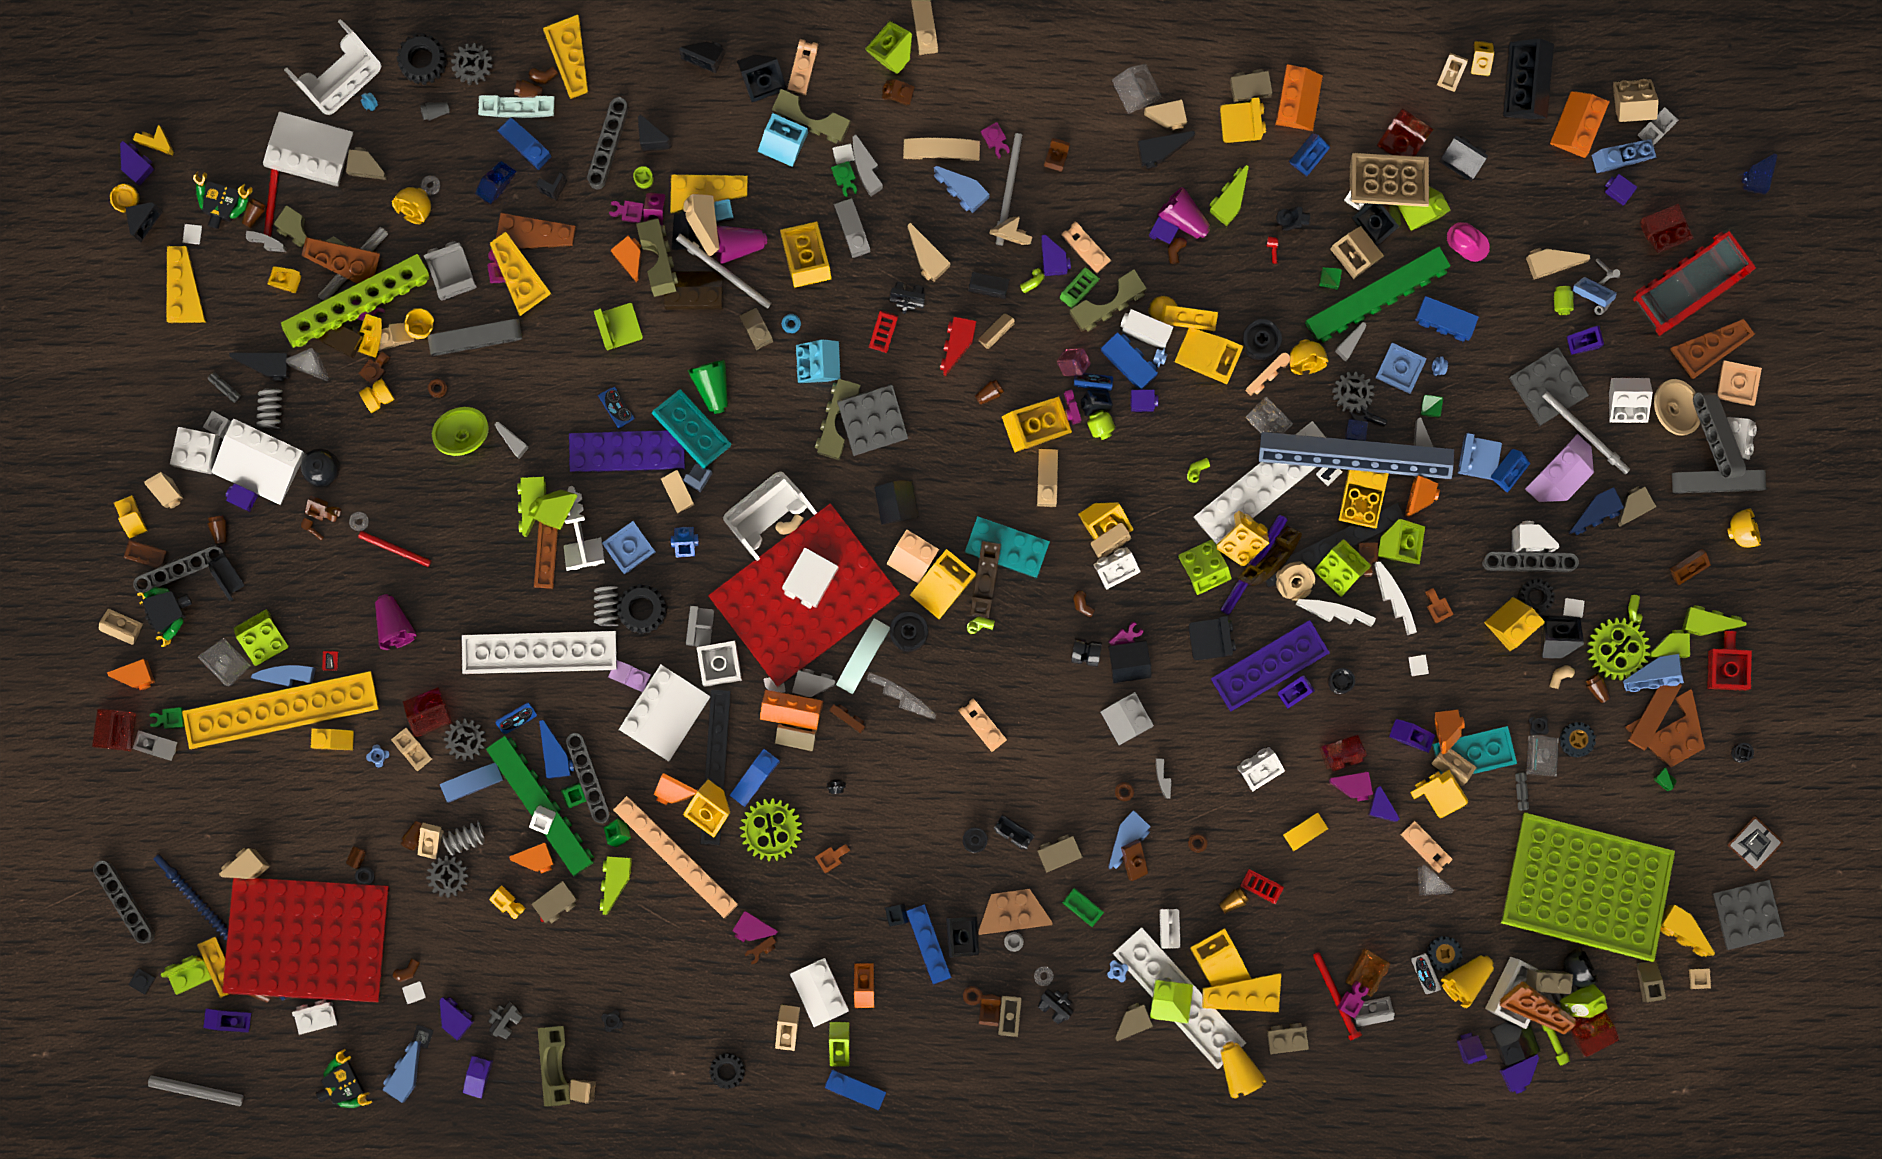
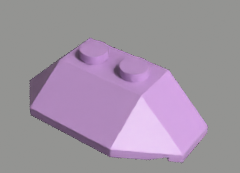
M1577 434L1525 490L1538 502L1567 501L1594 473L1592 447Z

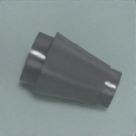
M424 102V105H420L423 120L428 119L430 121L449 113L447 102Z

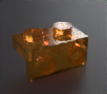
M1364 949L1346 983L1351 986L1356 981L1361 983L1359 991L1365 986L1369 988L1366 995L1372 997L1377 991L1383 976L1387 974L1390 963Z

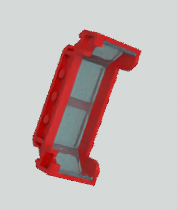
M1730 231L1725 234L1720 232L1713 237L1714 242L1706 248L1704 246L1693 252L1695 254L1694 257L1689 259L1687 256L1678 263L1680 265L1674 270L1671 267L1664 272V277L1658 281L1656 278L1647 284L1648 288L1644 285L1635 292L1637 295L1633 298L1634 302L1636 301L1656 328L1655 331L1659 336L1756 269Z

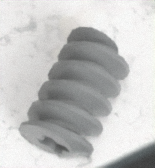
M263 389L258 392V395L263 397L257 400L262 405L257 407V410L262 412L257 414V418L262 420L256 423L258 427L280 429L275 426V424L281 423V420L276 419V416L281 415L276 409L281 408L282 405L276 402L282 400L277 394L283 392V390Z
M603 586L594 589V592L599 594L594 597V600L599 602L594 604V608L599 609V611L594 612V615L599 617L594 620V623L599 626H618V624L613 623V620L618 619V616L613 615L614 612L618 611L617 608L613 607V605L618 604V601L613 600V597L618 596V593L613 592V590L618 587Z
M477 821V827L470 823L469 830L463 826V832L456 828L455 835L448 831V838L442 834L444 845L452 856L455 855V849L462 853L463 847L466 850L470 849V844L474 848L477 847V841L483 845L485 838L479 821Z

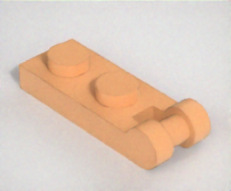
M800 39L788 91L806 95L819 43L813 42L811 44L807 43L806 40ZM804 50L811 51L810 56L803 55Z
M1074 222L1068 231L1065 230L1061 234L1096 274L1111 262L1108 256L1077 222ZM1077 233L1080 238L1075 241L1072 237Z
M1282 353L1247 387L1246 392L1250 396L1254 392L1259 394L1265 387L1263 384L1268 379L1272 381L1278 375L1277 370L1280 367L1288 365L1290 362L1289 354Z
M974 698L969 701L966 707H961L958 710L991 752L1007 741ZM975 709L978 714L972 718L969 713Z
M1415 821L1400 834L1438 873L1443 870L1442 867L1446 863L1449 864L1453 860ZM1436 854L1441 857L1437 862L1433 859Z

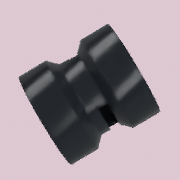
M1740 743L1732 748L1731 756L1738 763L1747 762L1753 758L1754 749L1748 743Z

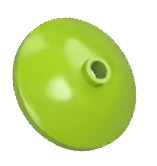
M471 407L452 409L444 413L434 424L432 440L436 448L444 454L452 456L468 454L476 450L485 441L489 430L487 419L483 413Z

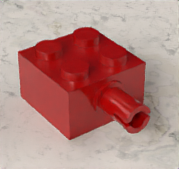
M1724 631V648L1708 651V689L1744 691L1751 689L1752 651L1735 649L1736 631Z

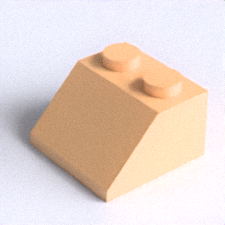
M906 529L890 556L887 565L919 584L938 555L939 549Z

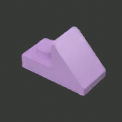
M617 660L616 670H611L608 677L643 692L651 675Z

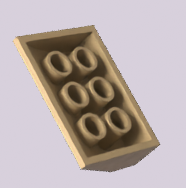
M1352 153L1350 163L1352 202L1428 207L1429 157Z

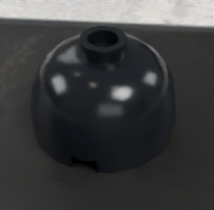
M322 448L313 449L302 459L301 473L304 479L313 486H328L339 475V461L329 450Z
M1581 947L1573 950L1565 957L1563 963L1565 970L1563 971L1573 975V985L1587 987L1598 982L1597 975H1592L1594 967Z

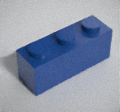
M1425 296L1415 321H1418L1420 326L1429 328V326L1434 327L1441 334L1447 335L1449 333L1455 335V339L1465 342V340H1470L1479 316Z
M1117 332L1101 348V352L1138 390H1143L1157 376V368L1151 361L1147 363L1142 358L1144 356L1138 348L1134 349L1129 344L1130 340L1124 334L1120 335Z

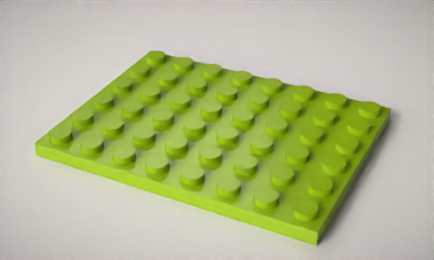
M1524 813L1501 923L1653 962L1656 956L1675 851Z

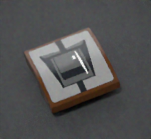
M1755 815L1742 827L1741 831L1727 846L1756 872L1784 841Z

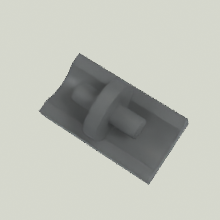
M510 1001L505 1008L500 1005L496 1010L490 1008L488 1012L492 1016L488 1021L493 1025L489 1031L495 1037L500 1036L507 1039L512 1030L506 1026V1023L510 1019L517 1024L523 1016Z

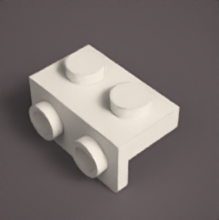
M1727 417L1742 458L1750 460V456L1754 451V445L1752 444L1753 436L1757 432L1755 422L1750 419Z

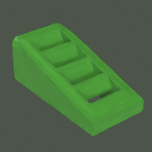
M1085 267L1061 293L1060 299L1069 307L1074 308L1081 303L1100 279ZM1085 276L1087 279L1091 281V283L1089 284L1082 277ZM1078 282H1080L1082 285H1084V286L1086 287V289H1084L1082 286H1080V285L1078 284ZM1073 288H1075V289H1076L1077 291H1079L1081 294L1079 295L1078 293H1076V292L1073 290Z

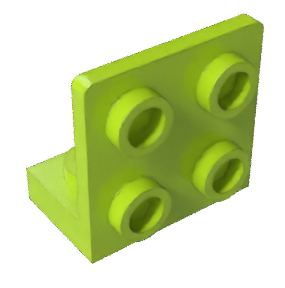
M632 303L603 312L601 309L594 311L607 350L643 339Z
M1343 539L1327 554L1314 571L1342 597L1371 565Z
M1209 540L1178 556L1191 579L1197 595L1232 579L1229 568L1213 540Z
M267 609L234 627L237 640L255 666L288 648L286 641L274 625L271 614Z
M197 956L183 959V964L181 965L172 964L164 968L165 972L161 973L162 977L169 978L176 995L212 979L203 958H198Z

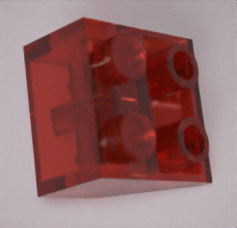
M1679 204L1649 215L1639 222L1646 239L1657 253L1694 239Z
M439 687L403 701L407 720L415 737H420L453 723Z
M97 709L92 747L131 752L136 714Z
M1358 735L1320 747L1326 769L1332 768V771L1345 768V763L1350 762V765L1361 763L1364 761L1363 757L1367 756Z
M1605 1011L1592 1018L1573 1017L1576 1019V1025L1569 1031L1584 1057L1619 1041L1615 1025Z

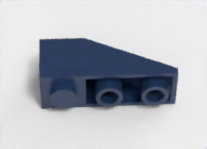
M1614 487L1592 499L1570 529L1569 534L1575 532L1576 535L1587 531L1585 527L1591 524L1595 527L1603 523V518L1609 516L1612 519L1621 514L1620 510L1624 506Z

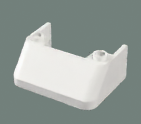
M341 19L338 23L348 33L340 43V47L345 54L319 78H316L312 73H305L300 78H297L288 68L284 69L299 88L326 115L336 112L378 74L381 68L380 62Z
M777 472L728 510L723 520L758 561L760 558L754 550L761 545L762 537L760 534L788 511L792 514H800L808 508L814 515L817 512L794 483L783 472Z

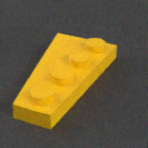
M579 15L544 27L543 30L570 99L588 93Z
M671 175V213L684 210V201L692 194L712 195L714 202L747 196L748 177Z
M506 232L490 243L519 316L551 294Z
M167 246L168 323L206 322L188 247Z
M1281 973L1203 988L1202 1008L1279 1012Z

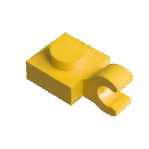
M502 885L489 899L502 912L507 911L514 919L525 910L522 904L513 902L516 898Z

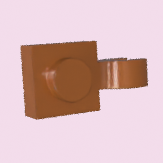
M1434 588L1425 592L1432 603L1427 608L1435 623L1454 615L1445 597L1439 600Z
M847 844L836 851L830 847L817 855L815 859L823 871L827 873L842 863L839 858L848 853L850 849Z

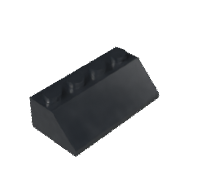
M1541 38L1510 42L1504 117L1531 120L1548 117L1553 43Z

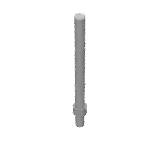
M1015 133L1001 216L997 225L1008 219L1022 141V134ZM997 237L996 244L1003 245L1004 239Z
M682 234L677 237L676 240L685 246L688 252L692 255H697L765 308H769L771 305L769 300L711 256H708L707 253L699 248L697 243H692Z
M1548 391L1542 395L1550 405L1608 458L1607 461L1610 464L1618 467L1624 474L1630 471V468L1620 460L1621 457L1616 452L1613 453Z

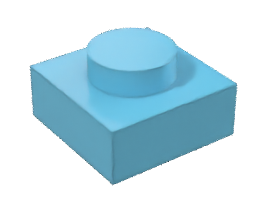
M730 199L714 202L716 222L734 219Z

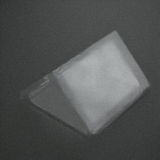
M1146 64L1130 67L1112 79L1128 114L1162 98Z
M313 348L289 357L286 360V363L294 369L324 381L329 379L319 354Z
M222 639L198 656L215 676L227 686H231L250 667V664L225 639Z
M1540 735L1528 736L1526 775L1557 777L1559 738Z
M1420 865L1417 868L1419 896L1451 894L1454 891L1426 865Z

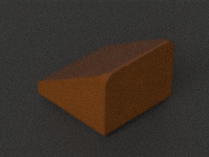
M353 846L346 864L355 869L360 868L366 851Z

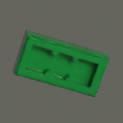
M1075 888L1062 902L1091 927L1095 925L1104 913Z

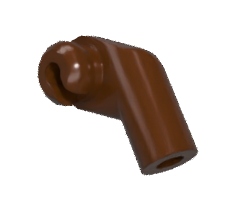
M553 66L545 72L536 68H532L529 71L530 79L542 84L558 74Z
M1176 237L1169 245L1170 264L1179 263L1178 251L1186 247L1187 241L1185 238Z
M1079 590L1073 597L1075 608L1091 618L1095 609L1086 605V593Z
M411 959L407 968L396 969L393 972V978L399 982L413 978L420 962Z

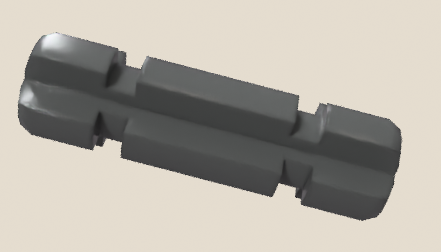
M215 372L209 375L208 380L213 385L215 384V387L224 395L229 396L228 398L232 402L236 403L240 399L241 395L222 378L220 379L219 375Z
M1517 773L1515 777L1518 782L1516 784L1517 800H1519L1518 810H1528L1527 783H1525L1527 776L1526 773Z

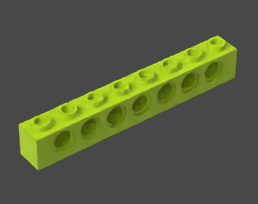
M416 254L281 322L282 329L293 348L304 346L308 340L314 337L319 338L330 329L335 330L348 320L353 321L357 319L363 312H371L377 305L389 303L393 300V297L399 294L404 295L415 286L420 287L429 280V273L419 255ZM405 274L412 275L410 279L403 278ZM391 282L394 283L395 286L393 288H387L386 284ZM371 291L378 292V295L374 297L369 296L368 294ZM360 300L361 303L359 305H353L352 301ZM338 308L344 309V312L341 314H337L334 311ZM320 317L327 318V320L322 323L317 321ZM305 325L310 327L307 331L300 330Z

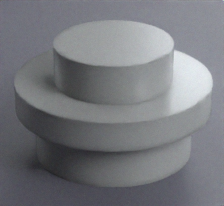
M1017 932L1009 933L1004 940L1005 947L1013 952L1020 950L1024 943L1023 937Z

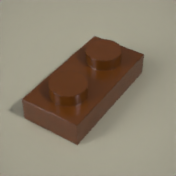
M1700 549L1670 568L1674 581L1680 585L1711 566L1707 553Z
M833 704L829 711L860 734L865 729V726L862 725L864 721L856 715L852 718L847 714L849 710L841 704L838 706Z

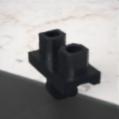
M1298 206L1289 210L1281 209L1276 214V220L1282 225V230L1288 231L1294 228H1301L1302 225H1309L1310 213L1302 212L1303 207Z
M896 282L895 287L891 288L890 302L896 303V307L903 308L902 313L906 314L907 309L915 310V307H924L925 294L923 286L916 285L913 287V292L906 291L905 283Z
M1047 989L1041 996L1038 1008L1043 1012H1046L1050 1007L1056 1011L1051 1018L1057 1024H1060L1065 1019L1068 1020L1074 1012L1069 1007L1072 1002L1066 998L1070 994L1068 991L1062 994L1058 990L1053 993Z

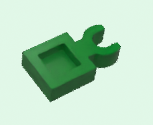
M849 161L831 167L837 186H844L843 195L848 197L846 192L848 188H852L856 194L857 188L851 183V181L856 179Z
M182 707L162 709L163 715L158 713L150 714V717H157L158 719L157 723L150 724L151 727L158 728L162 724H164V729L185 727L182 714L184 710Z

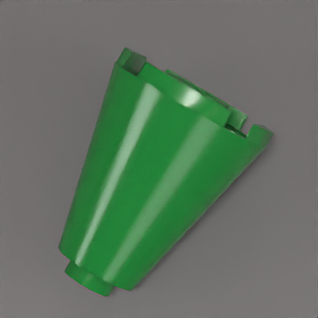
M725 360L700 365L699 368L688 369L689 375L709 412L713 411L714 414L724 412L725 407H728Z

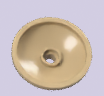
M1678 379L1668 380L1658 387L1655 393L1654 406L1661 424L1671 433L1682 436L1694 432L1700 425V420L1693 405V397L1696 392L1689 384Z

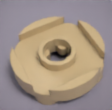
M1301 561L1287 564L1276 574L1278 591L1283 597L1292 600L1307 597L1312 591L1313 584H1315L1314 573ZM1294 578H1300V579L1297 581V582H1298L1297 585H1295L1294 583H1291Z

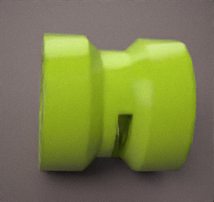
M638 167L634 171L633 178L638 187L646 189L653 184L654 178L649 168Z

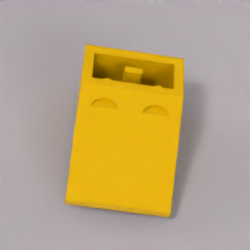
M1189 328L1175 363L1227 384L1243 346L1228 339Z
M1348 470L1339 521L1376 529L1389 473Z
M946 549L910 596L940 619L975 578L976 573Z
M1667 905L1663 913L1660 932L1667 936H1675L1678 943L1685 947L1686 945L1693 947L1692 951L1701 957L1713 956L1715 952L1693 916L1676 905Z
M1225 929L1190 947L1211 986L1251 979Z

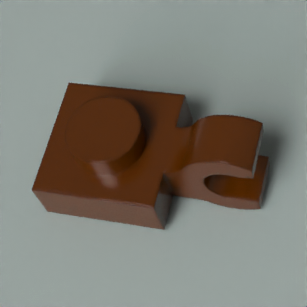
M381 352L375 362L370 359L358 374L373 385L374 382L378 381L385 374L386 371L382 367L390 357Z
M311 495L307 501L305 514L321 521L325 517L332 522H336L337 516H340L341 509L335 506L328 507L329 502Z
M1359 543V554L1371 565L1364 575L1365 577H1372V563L1378 562V543Z
M771 936L754 949L748 950L745 956L751 953L754 954L755 959L750 963L751 965L756 964L759 960V955L762 952H765V954L775 949L774 944L777 942Z

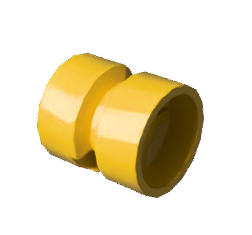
M382 378L374 382L372 389L366 387L359 391L362 400L371 413L381 408L380 403L388 404L395 400Z

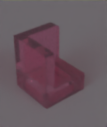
M1084 348L1064 350L1057 360L1064 376L1083 375L1091 364Z

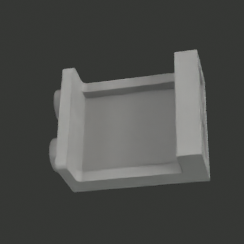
M460 242L447 243L445 248L439 250L434 248L427 251L428 254L424 255L441 301L477 288Z

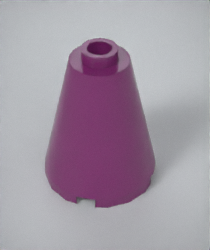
M1181 187L1169 198L1170 200L1166 204L1164 203L1157 215L1195 238H1204L1210 231L1208 228L1210 224L1186 189Z
M717 226L719 249L715 254L720 264L764 249V245L767 244L766 233H763L762 230Z
M388 594L379 596L375 602L379 647L383 650H390L389 646L395 645L396 648H400L415 640L414 636H417L416 632L394 597Z

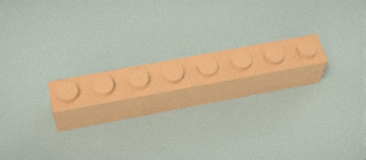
M626 796L618 804L614 811L723 918H726L739 905L629 797Z

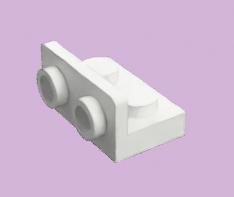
M1127 547L1117 549L1114 554L1102 557L1097 560V563L1093 564L1106 590L1140 573L1137 563Z
M1270 747L1259 750L1255 756L1245 759L1237 766V769L1243 775L1252 791L1285 771L1275 752Z
M1178 909L1160 910L1161 948H1180Z
M326 999L315 1002L313 1007L308 1008L307 1004L296 1007L297 1011L292 1012L299 1035L338 1025L333 1003H327Z

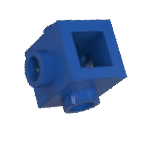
M694 527L674 528V536H671V547H675L676 557L695 556V546H699L698 534L694 535Z

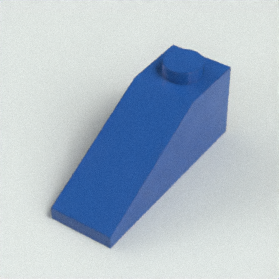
M510 118L498 130L538 170L552 157L550 152L514 119Z
M544 720L539 721L546 777L552 779L572 776L571 771H574L573 761L569 760L568 754Z
M763 749L730 796L746 807L780 761Z
M834 1069L825 1086L830 1091L876 1110H879L886 1094L885 1091Z

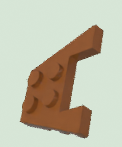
M1691 689L1675 698L1685 716L1657 731L1648 745V748L1670 768L1705 748ZM1639 719L1625 726L1626 729L1632 733Z

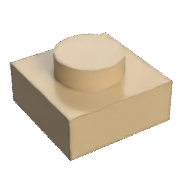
M1689 969L1690 989L1711 988L1710 969Z

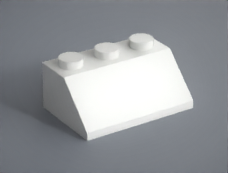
M1523 521L1512 530V552L1552 553L1559 548V544L1540 525H1534V521Z
M1510 957L1485 1009L1526 1029L1530 1019L1501 1007L1500 999L1520 982L1526 983L1527 969L1536 968L1519 959Z
M826 958L790 974L814 1027L849 1011Z

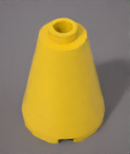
M1480 955L1441 979V982H1444L1442 987L1455 1002L1459 1000L1462 1002L1460 1006L1468 1008L1494 970V963L1488 956Z
M1230 1041L1222 1046L1223 1049L1220 1052L1229 1093L1232 1098H1238V1093L1241 1092L1247 1095L1262 1087V1082H1267L1264 1075L1238 1043Z

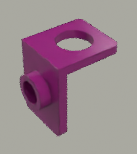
M646 194L643 209L644 222L650 221L648 219L649 215H656L659 218L660 225H663L665 194Z

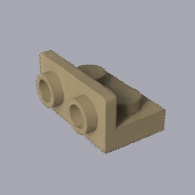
M1302 1023L1290 1024V1028L1283 1029L1282 1025L1272 1026L1271 1030L1267 1031L1270 1054L1309 1050L1307 1026H1302Z

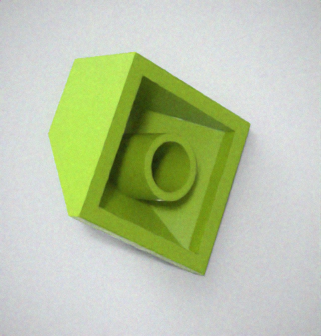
M889 21L865 50L887 69L898 74L910 60L912 34Z
M1430 186L1428 207L1398 205L1411 231L1441 218L1451 210L1443 194Z
M558 490L538 497L531 503L528 516L547 526L561 529L578 495Z
M1398 519L1381 537L1378 556L1389 560L1420 564L1425 526Z
M1154 980L1150 1018L1189 1023L1193 984Z

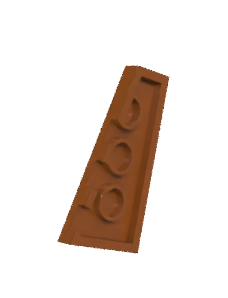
M501 213L496 238L506 232L518 249L573 246L576 226Z
M306 237L302 256L359 284L375 275L380 253Z
M1743 319L1674 346L1670 350L1693 380L1754 336L1755 333Z
M1523 981L1500 999L1501 1007L1562 1034L1567 1033L1576 1025L1575 1018Z

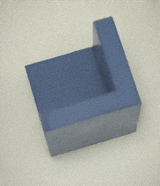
M696 463L683 481L701 492L712 475V471L706 468L703 469Z

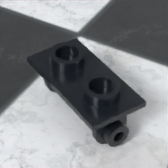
M1003 814L994 827L996 834L998 833L1006 839L1008 837L1012 838L1011 842L1020 847V849L1024 848L1026 850L1035 836Z

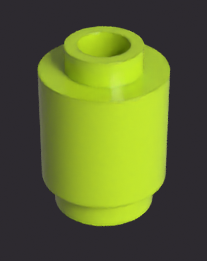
M1570 286L1556 287L1554 292V311L1558 312L1559 315H1568L1570 311L1574 310L1573 291H1571Z

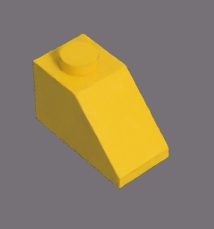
M312 729L311 748L353 750L354 731Z

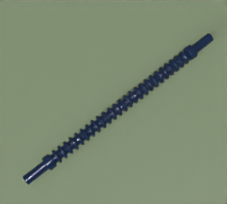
M158 854L153 860L166 873L165 876L169 880L172 879V883H176L175 887H179V891H183V895H187L186 899H190V903L195 904L194 908L197 907V911H201V915L206 916L205 920L208 919L209 924L212 923V927L217 928L216 932H220V936L223 935V939L226 940L228 937V927H225L226 924L221 923L222 919H218V915H214L215 912L210 911L211 907H207V903H203V899H199L200 895H196V891H192V887H188L189 883H185V879L180 878L181 874L178 875V871L175 868H171ZM279 997V998H280L282 1001H284L287 997Z

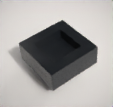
M905 904L885 908L889 927L909 922Z
M138 968L128 985L146 995L156 977Z

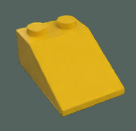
M817 222L780 230L794 288L831 279L830 267Z
M1060 397L1033 404L1002 416L1014 452L1072 433Z

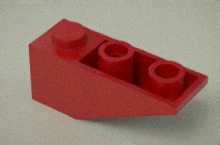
M954 317L953 322L949 321L947 333H951L950 339L946 340L944 345V351L947 352L946 359L942 358L940 370H944V376L950 372L973 343L976 321Z

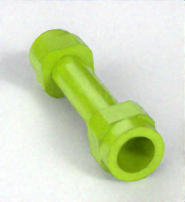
M1542 1025L1544 1032L1547 1031L1557 1053L1555 1057L1559 1065L1570 1062L1567 1052H1564L1555 1030Z

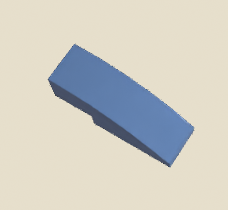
M297 665L278 666L252 674L251 678L292 687L293 680L312 684L316 669Z
M492 763L441 783L440 786L446 801L452 802L503 781V778L496 763Z

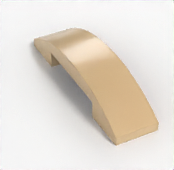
M954 138L904 139V159L953 158L979 161L980 141Z

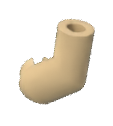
M795 514L791 522H778L776 530L783 535L790 534L799 527L804 518Z
M1569 665L1556 669L1549 687L1559 689L1561 680L1566 677H1573L1575 670Z

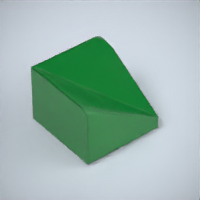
M1322 267L1319 286L1338 290L1342 269Z
M1423 395L1420 415L1439 418L1442 411L1443 397Z
M1666 767L1662 768L1653 778L1666 791H1671L1677 782L1668 773Z
M579 782L560 789L568 808L586 802Z
M616 819L604 827L607 844L619 847L631 839L628 824L623 820Z

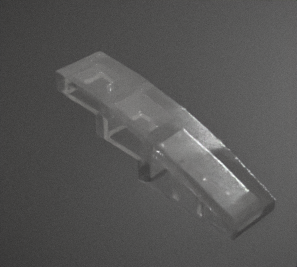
M869 672L867 681L884 686L883 694L899 699V708L935 720L936 714L914 695L895 683Z

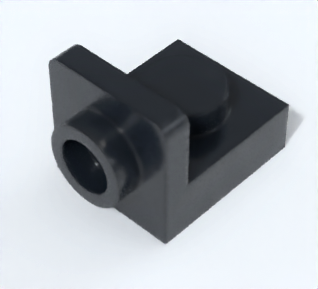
M1087 390L1081 399V408L1085 416H1090L1093 410H1111L1113 406L1108 391Z

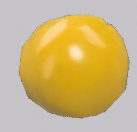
M130 184L117 185L110 194V203L114 209L126 212L125 207L138 205L139 193Z
M1168 296L1156 297L1150 302L1148 312L1151 318L1161 321L1163 304L1177 306L1176 302Z
M422 308L413 309L406 316L404 322L405 331L412 338L425 339L432 332L434 318L427 310Z

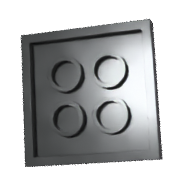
M1559 348L1554 349L1509 377L1539 426L1560 414L1542 397L1546 391L1566 409L1589 396Z
M892 384L837 401L853 456L908 439Z
M1770 880L1712 893L1727 950L1784 936Z

